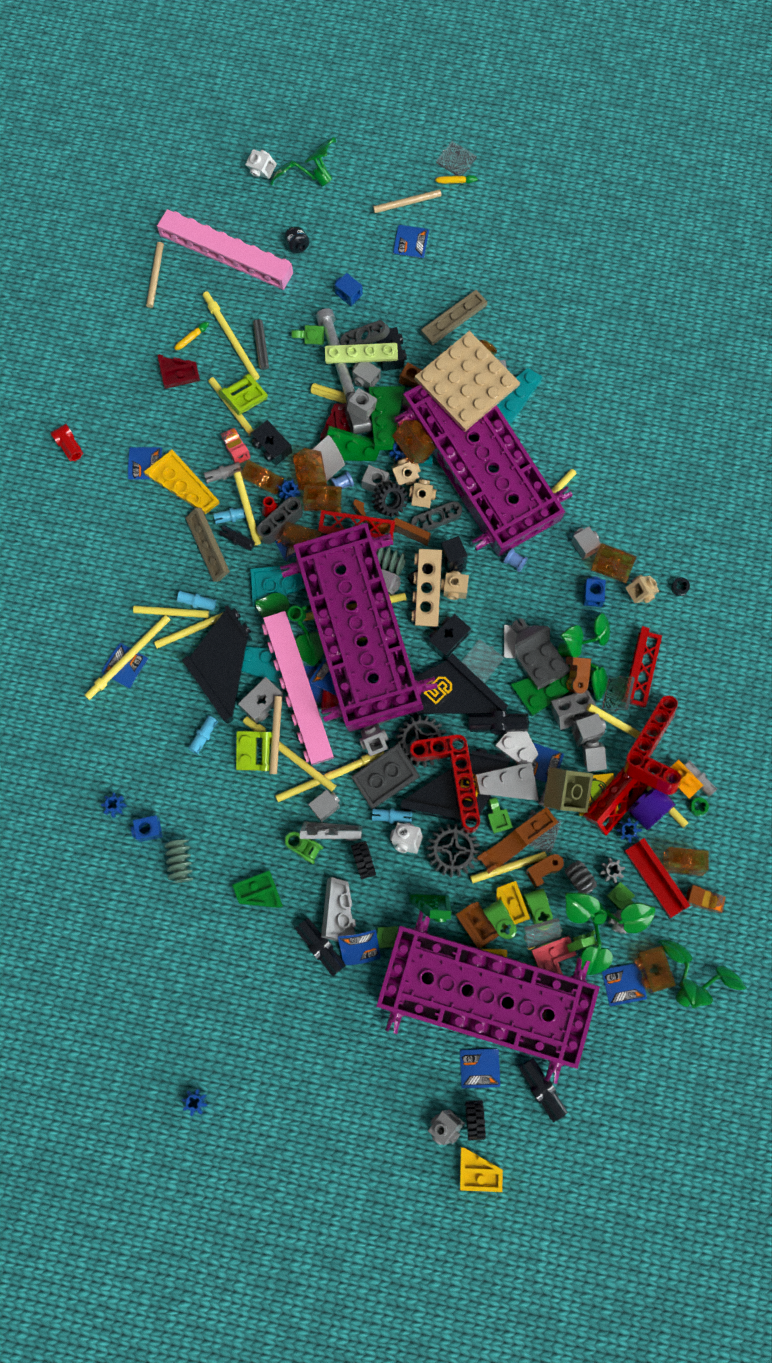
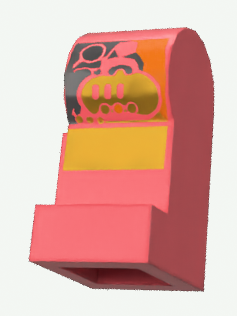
M235 428L221 434L234 463L239 462L240 464L250 459L249 450L242 442Z

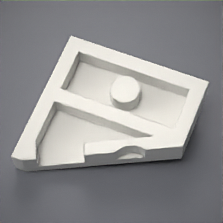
M527 731L507 732L496 744L497 749L518 765L527 762L533 763L538 756V752Z

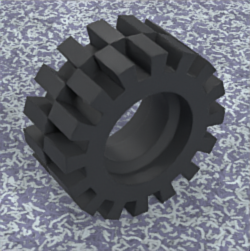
M384 481L383 484H378L379 489L375 488L376 494H372V497L375 498L372 500V503L375 504L373 506L374 509L386 516H398L399 512L404 511L402 507L407 506L404 501H408V498L404 497L407 495V492L404 491L405 488L391 481ZM393 492L394 500L391 505L387 506L385 503L386 496Z
M363 841L351 845L361 880L375 876L376 872L367 842Z
M465 1101L468 1140H485L483 1101Z

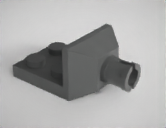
M523 618L518 619L520 624L517 620L512 623L511 628L517 634L515 659L537 690L570 673L569 666L550 642V628L548 626L533 625L529 627Z

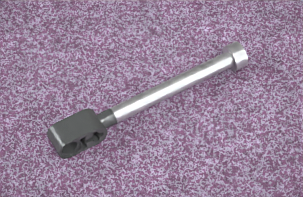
M329 308L320 310L316 314L319 326H324L329 346L340 345L333 324L336 320L333 310ZM335 363L347 401L349 395L355 393L346 363ZM344 403V411L351 433L370 432V418L366 422L348 412V403Z

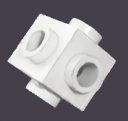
M254 149L246 163L253 176L258 178L262 176L270 179L277 165L269 153L264 150L257 151Z
M397 823L390 836V840L397 851L417 854L423 838L420 827H415L410 823Z

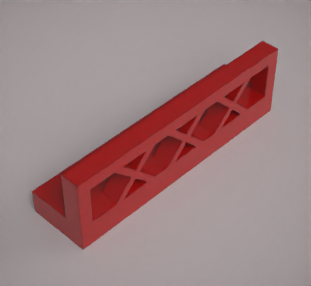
M321 510L319 533L331 534L345 530L340 522L346 518H351L355 523L354 526L360 525L365 520L370 521L373 528L369 531L371 537L374 538L385 535L381 534L377 527L383 523L391 524L390 534L394 543V520ZM325 515H332L337 521L331 527L323 526Z
M644 626L641 627L638 634L627 681L629 689L626 693L628 694L623 699V702L643 708L647 704L662 635L650 633V628ZM647 638L657 640L656 645L651 649L646 645ZM648 654L652 662L645 667L642 659L644 655ZM644 671L648 680L641 685L638 677ZM639 689L644 695L642 702L633 700L635 691Z
M623 767L583 816L586 820L596 824L601 833L607 836L648 785L628 776L624 772ZM633 788V794L628 797L629 791ZM621 803V808L616 812L617 805ZM609 817V821L604 827L602 823Z
M645 838L624 851L669 919L691 906Z

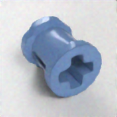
M348 471L336 479L331 478V483L336 493H340V490L346 487L354 486L353 479Z
M512 548L503 563L512 565L520 572L528 558L517 554Z

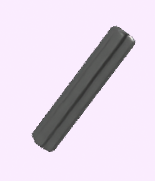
M258 319L253 321L259 368L264 370L269 368L263 321Z

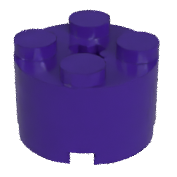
M651 788L628 811L648 830L676 804L667 794Z

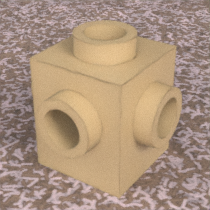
M404 457L397 461L398 464L391 466L396 482L399 485L405 483L406 485H411L416 482L417 478H420L418 475L421 472L417 461L414 462L411 458Z
M419 479V482H415L414 486L410 487L409 497H412L413 506L431 507V500H435L437 489H433L434 484H430V480ZM420 490H424L426 495L422 496Z
M457 571L446 573V579L441 581V590H444V597L450 600L466 599L469 575H464Z
M639 575L632 580L631 584L625 587L634 603H648L655 599L654 595L659 592L657 582L650 575L644 577Z

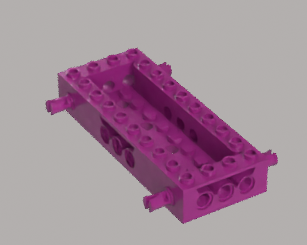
M420 385L403 394L402 406L405 412L393 418L394 422H398V428L410 421L414 423L483 533L471 540L472 545L479 543L475 547L476 551L490 544L499 557L562 520L565 510L560 503L573 496L572 492L566 493L569 488L568 486H565L556 493L552 492L497 405L464 432ZM474 434L478 436L479 440L471 442L468 437ZM495 465L498 467V472L492 473L488 470V467ZM508 497H517L518 503L511 504L508 501Z
M367 523L295 544L293 546L297 556L296 562L280 566L283 578L297 573L302 574L339 701L338 706L321 710L323 715L329 714L323 717V719L327 722L342 717L349 732L424 710L420 698L421 693L438 688L437 683L430 684L435 681L434 676L421 681L414 679L376 554L377 549L394 545L390 533L377 538L371 537ZM339 566L346 567V572L342 575L336 573V569ZM354 601L357 603L356 609L348 610L346 605ZM361 637L368 640L367 645L364 647L357 645V641ZM371 674L379 676L378 681L374 684L368 682V677Z
M420 910L415 928L413 927L412 929L402 925L399 927L376 1006L390 1012L385 1028L386 1031H389L394 1022L393 1033L398 1034L401 1018L405 1015L549 1061V1066L544 1080L549 1082L554 1072V1084L558 1083L562 1066L566 1065L578 1069L600 986L587 982L585 979L591 961L586 960L581 969L582 959L577 958L574 974L570 977L429 934L427 928L430 918L426 916L423 922V912ZM425 972L433 974L434 981L431 984L423 982L422 975ZM470 984L474 988L471 996L463 995L462 987L464 985ZM504 997H511L514 1000V1005L511 1008L506 1009L502 1006V999ZM545 1009H551L554 1012L552 1020L545 1021L542 1018V1013Z

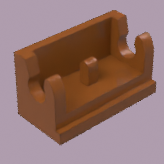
M479 902L470 904L456 914L478 949L483 948L499 937Z

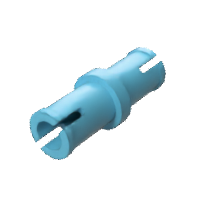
M243 507L237 509L229 508L228 511L213 513L216 525L229 521L233 523L238 519L246 518Z
M179 591L177 596V602L192 605L196 609L200 607L214 611L217 600L202 597L198 593L194 595Z
M208 715L200 730L197 729L195 732L197 735L188 747L191 752L198 755L206 740L209 741L211 732L216 724H218L215 718Z
M373 808L372 814H380V816L373 815L372 821L390 822V824H394V822L412 824V818H404V816L412 817V811H397L395 808L390 810Z

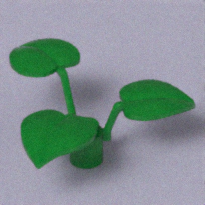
M335 136L322 143L304 161L305 164L311 160L315 161L317 167L313 170L314 174L292 160L275 172L270 184L273 185L277 177L285 173L289 168L296 166L313 180L316 179L321 187L332 180V176L327 171L321 157L327 156V149L331 143H336Z
M281 593L269 594L255 602L263 618L286 611L289 619L297 622L305 632V635H300L295 640L301 660L310 666H314L320 661L324 649L319 632L309 634L302 623L306 618L305 611L311 609V605L303 606L302 608L299 606L290 607L289 600Z
M600 613L595 618L594 632L596 636L592 639L583 640V631L579 625L566 629L560 635L564 642H561L558 646V653L561 657L577 658L581 654L582 644L598 640L600 646L606 645L610 638V625L606 615ZM591 663L590 667L594 668L592 672V686L596 701H599L606 691L608 677L604 667H598Z
M576 892L565 893L568 919L574 923H585L591 917L594 924L597 947L587 946L580 955L582 959L581 968H583L586 960L591 961L587 975H594L605 971L613 961L611 951L608 948H601L598 924H603L607 916L619 924H623V928L627 933H639L651 924L655 915L654 906L636 902L626 905L620 914L622 919H619L611 914L609 910H604L602 904L592 895Z
M671 940L658 941L671 959L685 965L683 977L679 984L681 989L675 996L676 1001L682 1006L689 1007L691 1004L692 1008L712 1004L713 998L706 988L717 979H721L726 986L732 989L745 990L747 988L734 971L724 966H718L716 968L718 974L702 987L698 986L693 981L686 979L690 965L689 962L693 959L689 951L681 944Z

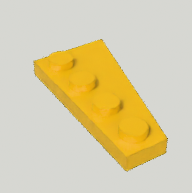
M173 450L169 451L144 471L147 477L195 508H202L205 515L219 504V500Z

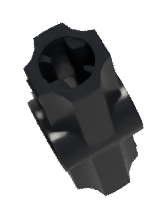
M493 711L491 714H472L469 717L470 732H490L495 735H504L507 732H525L529 729L528 714H508L504 711Z
M309 918L295 928L297 933L307 943V947L318 961L322 962L332 976L336 975L346 966L340 956L333 950L334 947L328 939L321 937L322 934Z
M532 1058L518 1067L530 1085L529 1088L538 1103L542 1104L550 1120L554 1123L564 1117L568 1112L557 1096V1091L551 1081L544 1080L545 1075L535 1059Z

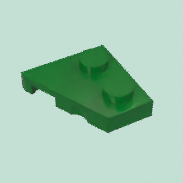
M270 870L232 885L237 900L241 905L283 907Z

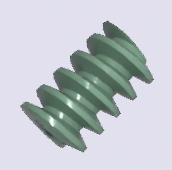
M384 547L377 549L376 554L382 569L387 570L389 568V572L394 573L396 571V575L400 576L406 563L404 553L398 557L397 550L392 554L390 553L391 547H388L386 551H384Z
M176 840L164 845L166 849H170L165 855L171 857L166 860V863L172 865L167 868V872L172 873L168 875V880L173 881L172 883L193 880L192 877H187V874L193 872V870L186 868L192 864V862L186 861V858L190 857L191 854L185 853L186 850L190 849V846H186L184 843L189 840Z

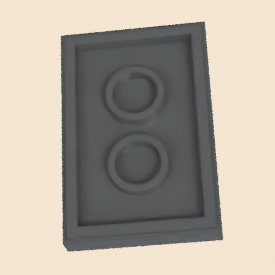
M397 744L351 777L371 809H373L421 776L401 745Z

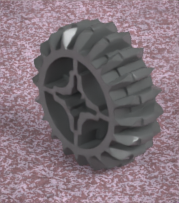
M419 715L416 722L411 717V724L405 721L403 723L405 728H399L401 734H397L396 739L401 741L396 742V745H401L411 762L415 760L410 756V747L414 741L419 740V737L423 739L444 737L442 735L446 733V730H439L442 727L441 723H438L436 726L434 725L436 719L433 718L431 722H428V716H425L424 721H421V716ZM420 728H427L433 733H423ZM413 730L415 739L406 745V738ZM438 744L434 751L442 752L444 748ZM416 747L414 749L421 750L424 753V749L421 747ZM427 760L420 762H423V768H426L428 761L431 766L434 765V761ZM416 761L415 767H419V761Z
M446 824L447 831L439 827L440 835L437 832H433L436 840L429 838L428 842L433 844V846H427V850L433 851L427 854V858L434 857L430 865L438 864L435 868L436 872L443 868V876H445L446 871H450V878L453 877V872H456L457 877H461L460 870H463L464 874H468L466 867L468 866L473 870L474 865L471 861L477 863L478 860L474 855H480V851L474 850L480 846L479 843L473 844L477 837L473 836L470 838L471 833H464L462 827L461 830H457V824H454L453 830L450 829L449 824ZM452 835L450 844L438 846V843L444 837ZM458 836L467 842L469 849L458 844ZM453 841H455V849L459 850V853L456 852L452 860L451 851H448V848L451 849ZM437 852L448 856L449 865L440 860ZM469 855L465 863L455 866L457 857Z

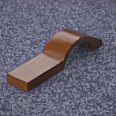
M355 499L353 502L355 513L360 516H366L364 503ZM394 519L395 532L426 546L429 544L430 532L401 519ZM363 521V524H368L369 530L373 528L370 521ZM381 524L377 528L381 534L390 533L391 524Z
M545 807L476 859L483 862L488 869L486 872L490 874L558 824V821L549 809Z

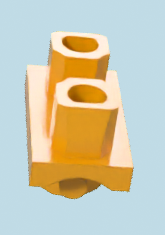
M677 760L670 767L680 773L681 781L678 788L688 799L704 786L680 760Z

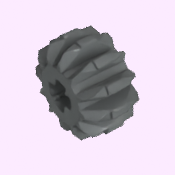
M582 861L573 862L565 869V874L578 893L589 894L597 887V882Z

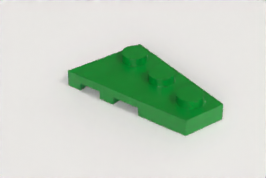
M329 426L326 436L329 435L332 438L344 461H376L380 450H374L373 439Z

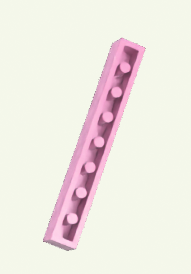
M167 209L157 225L161 237L284 290L293 274L292 263L288 260L280 259L270 252H264L254 245L250 246L238 238L234 239L222 231L218 232L210 226L202 225L192 218H186L176 211L173 212Z
M286 611L263 618L265 624H262L265 635L269 634L271 641L267 643L270 652H275L277 658L273 660L276 671H281L282 678H279L282 689H287L288 696H285L288 707H293L295 713L291 715L294 726L299 725L301 731L297 735L300 744H305L306 751H303L306 762H311L313 766L334 759Z

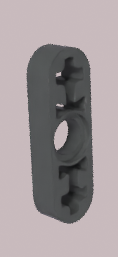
M378 320L344 333L340 343L341 345L371 344L386 338L390 328L386 323ZM368 332V336L362 340L363 333Z
M458 502L447 503L415 516L411 524L416 526L419 521L423 523L421 529L428 532L458 520L462 515V506ZM451 508L457 510V514H454L453 512L449 513L451 511ZM434 514H439L442 520L434 522L431 517Z

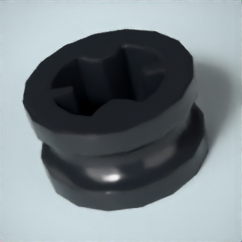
M683 577L677 578L672 584L671 590L677 596H684L690 588V583ZM677 583H679V585L685 586L683 590L677 589Z

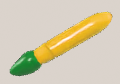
M467 175L466 177L441 176L435 179L437 183L441 184L465 182L469 184L478 180L473 175Z
M209 322L199 324L196 329L180 340L174 349L180 350L207 329Z

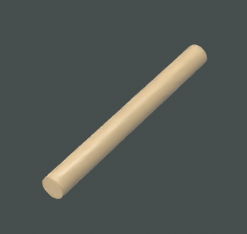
M439 189L373 206L374 213L441 197V191Z
M157 242L146 303L148 308H153L164 246L162 242Z
M274 696L269 774H277L282 708L281 696Z

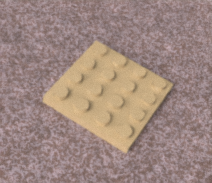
M470 331L420 371L414 378L464 432L520 385V382Z

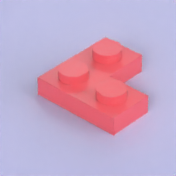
M567 936L531 950L537 967L563 974L558 962L577 955L575 951L569 953L567 945L572 943L570 937Z

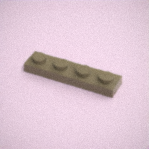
M475 290L421 329V334L431 345H434L486 307L487 301Z
M195 508L186 517V520L213 581L218 582L230 571L202 508Z

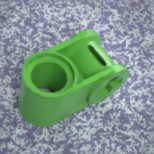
M290 832L285 838V844L290 851L313 865L317 854L324 848L311 839H300L298 832ZM292 837H297L300 840L299 844L295 847L289 845V839Z
M541 888L524 894L527 908L530 911L535 926L539 929L549 927L553 920V915L544 889ZM541 914L543 915V917H547V918H548V919L545 921V923H544L542 920H541V921L538 920V919L540 918Z
M501 899L483 909L499 936L511 939L516 935V925ZM504 925H507L508 927L511 926V928L509 929V934L502 932L504 930Z

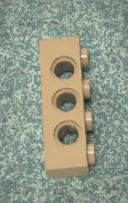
M419 549V554L415 553L414 565H418V573L414 572V584H417V591H413V603H416V610H412V622H415V626L438 627L442 550ZM425 564L433 567L431 574L423 573L422 567ZM424 583H429L432 586L430 593L422 592L421 586ZM423 602L430 603L431 610L429 612L421 611L420 605Z

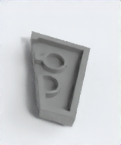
M532 762L474 774L478 794L539 801Z
M304 821L300 830V839H346L356 841L361 839L363 826Z
M333 877L327 879L322 938L339 942L338 936L355 935L354 927H356L355 919H352V901L347 881Z

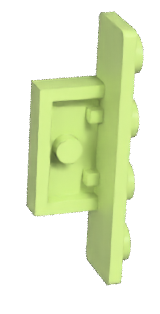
M397 343L325 346L326 364L398 360Z

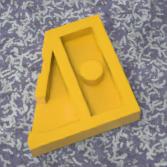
M517 881L497 888L496 898L497 900L501 899L515 925L531 919Z
M461 1147L460 1190L502 1192L503 1170L470 1150Z

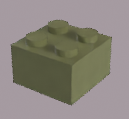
M549 767L543 806L562 811L587 813L593 773Z

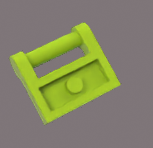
M250 374L244 375L243 379L233 385L219 390L220 397L227 401L238 416L263 402L268 397L267 393ZM246 385L249 386V387L245 388L244 390L240 391L239 393H237V394H235V395H233V396L231 395L232 393H234L235 391L241 389L242 387H244V386H246Z
M237 731L236 770H270L271 731ZM257 737L262 738V764H257Z

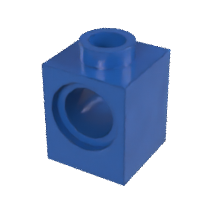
M346 273L343 277H339L336 280L335 294L352 306L363 295V287Z
M599 577L586 579L583 606H603L605 602L606 580H602ZM595 588L599 593L593 594L590 589Z
M158 816L133 820L134 826H131V833L137 841L143 842L163 837ZM144 825H150V831L147 834H142L141 830Z

